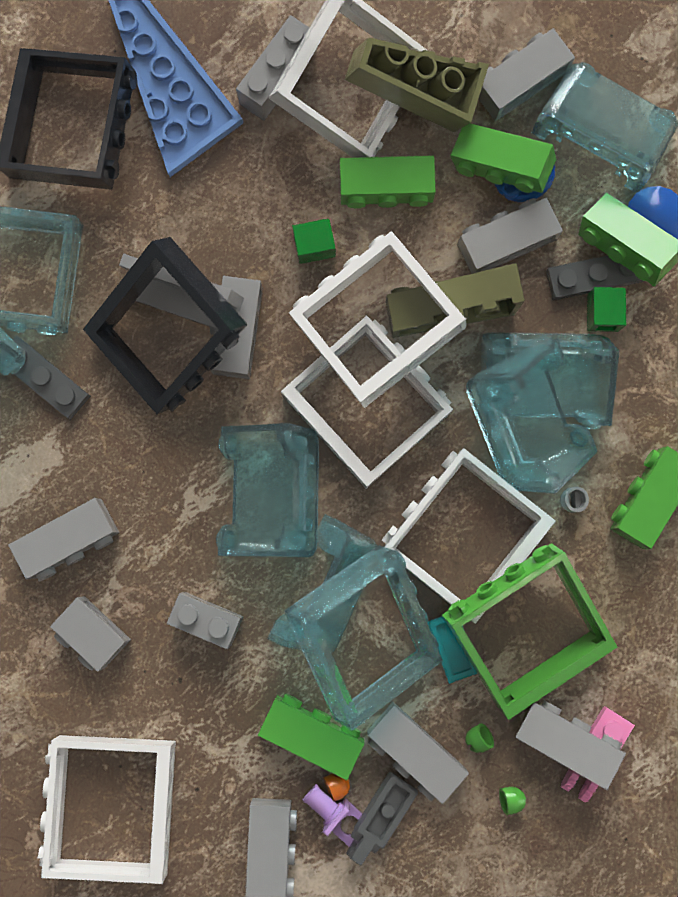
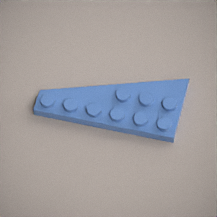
M109 0L128 59L136 71L137 85L169 177H172L241 126L243 119L149 0Z

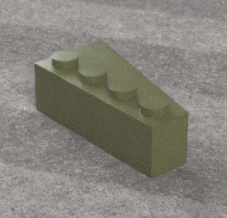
M368 37L354 50L345 80L437 125L456 132L472 122L489 64L465 62L464 58L455 56L451 58L435 55V52L423 50L422 52L411 50L405 45Z
M517 263L445 281H434L465 317L466 324L514 316L525 301ZM422 286L412 289L409 287H399L393 289L391 294L386 295L385 303L392 338L428 332L447 318V315Z

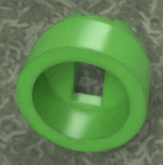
M482 723L472 727L466 734V744L471 745L470 750L473 752L481 753L494 747L493 736L488 727Z
M511 786L500 788L499 798L505 815L516 814L522 811L526 805L524 792Z

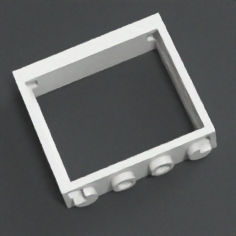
M325 0L270 94L269 99L352 158L375 157L377 151L383 146L380 140L384 133L390 132L398 120L395 114L400 106L385 100L363 141L360 143L292 95L291 91L338 11L375 39L408 46V49L420 52L427 49L362 0Z
M392 231L386 236L380 235L370 243L367 251L360 256L355 255L344 264L343 270L335 276L330 275L322 280L318 285V290L309 297L306 295L298 299L294 303L293 309L289 312L295 323L364 408L466 328L465 317ZM393 251L447 315V318L360 386L307 318Z
M367 315L330 347L339 359L366 335L389 362L405 351L402 345L398 342L393 344L385 336L388 332L383 325H380L376 319L372 321ZM322 355L281 391L285 400L366 489L453 410L450 407L452 402L446 397V393L441 389L436 391L428 383L430 380L429 375L418 365L404 378L436 413L370 471L300 394L330 367Z
M464 448L458 454L454 451L449 454L441 465L445 468V471L438 479L435 476L429 479L421 490L425 493V496L418 504L413 500L402 513L406 520L398 529L393 525L381 540L386 544L382 549L385 553L450 605L460 599L396 547L461 465L534 521L487 582L494 581L502 576L511 565L525 561L555 523L552 517ZM484 612L472 619L471 622L476 624Z
M59 735L51 740V744L48 746V754L45 756V763L50 764L49 778H45L43 784V798H47L46 811L42 813L40 821V831L45 832L44 845L40 846L38 853L40 866H42L41 878L162 884L168 874L176 741ZM69 748L157 753L150 863L61 859Z

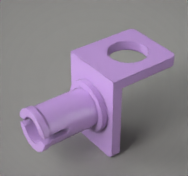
M315 784L305 795L303 802L307 803L324 819L323 833L326 836L332 831L350 847L354 839L350 837V834L343 832L341 821L346 816H354L359 820L363 813L346 798L337 804Z

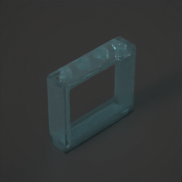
M0 207V228L63 235L52 315L46 316L0 310V325L6 326V330L18 333H25L26 328L36 329L38 334L45 336L57 335V332L68 333L83 224L76 215Z
M380 545L284 610L334 720L351 731L442 662L437 649L439 647L438 641L431 634L427 624L428 616L420 607L416 597L417 589L405 570L406 562L403 556L398 551ZM384 573L416 651L352 699L317 620Z

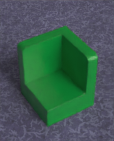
M329 219L292 225L299 264L336 257V248Z
M594 287L587 294V331L619 332L626 326V289Z

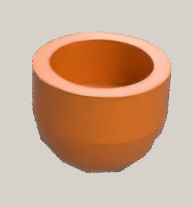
M333 773L323 777L328 793L334 802L348 794L350 789L349 780H345Z

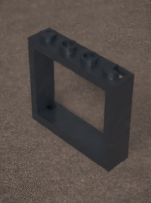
M20 48L0 142V171L10 179L113 190L114 180L119 175L118 160L120 150L125 145L124 130L126 120L131 115V94L137 85L136 71L127 59L118 56ZM43 72L114 79L96 172L24 164Z
M168 237L151 241L83 330L158 415L167 410L173 412L179 405L184 404L186 401L184 398L185 394L188 391L195 390L204 381L202 375L206 371L214 369L222 361L223 358L220 355L225 349L229 350L239 342V334L248 324L175 241ZM162 267L169 272L219 329L167 389L161 385L113 329Z

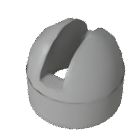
M570 487L561 494L560 503L568 512H581L588 506L589 497L583 488Z

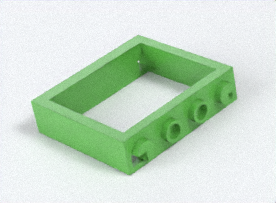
M552 543L537 548L531 557L522 563L511 565L502 576L494 581L482 584L478 587L476 593L465 600L462 599L454 602L448 611L442 614L496 706L508 720L617 648L615 641L567 555ZM554 567L590 632L500 691L462 626Z

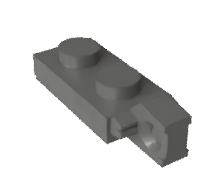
M389 771L354 826L350 836L354 840L346 853L348 857L362 866L371 851L376 854L380 848L384 849L417 796L418 790Z

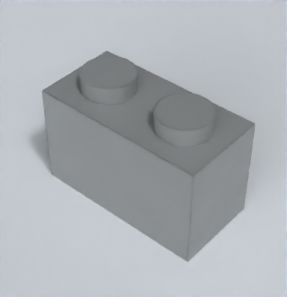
M181 592L166 624L228 649L232 646L244 616L187 592Z
M85 596L77 597L50 626L56 632L54 635L55 639L66 648L71 646L79 654L78 660L81 664L91 671L93 669L97 671L105 669L131 640Z

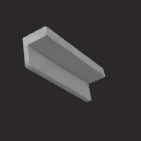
M123 254L119 266L129 271L138 258ZM164 267L161 268L136 300L142 304L218 329ZM212 283L239 314L244 297L230 288Z

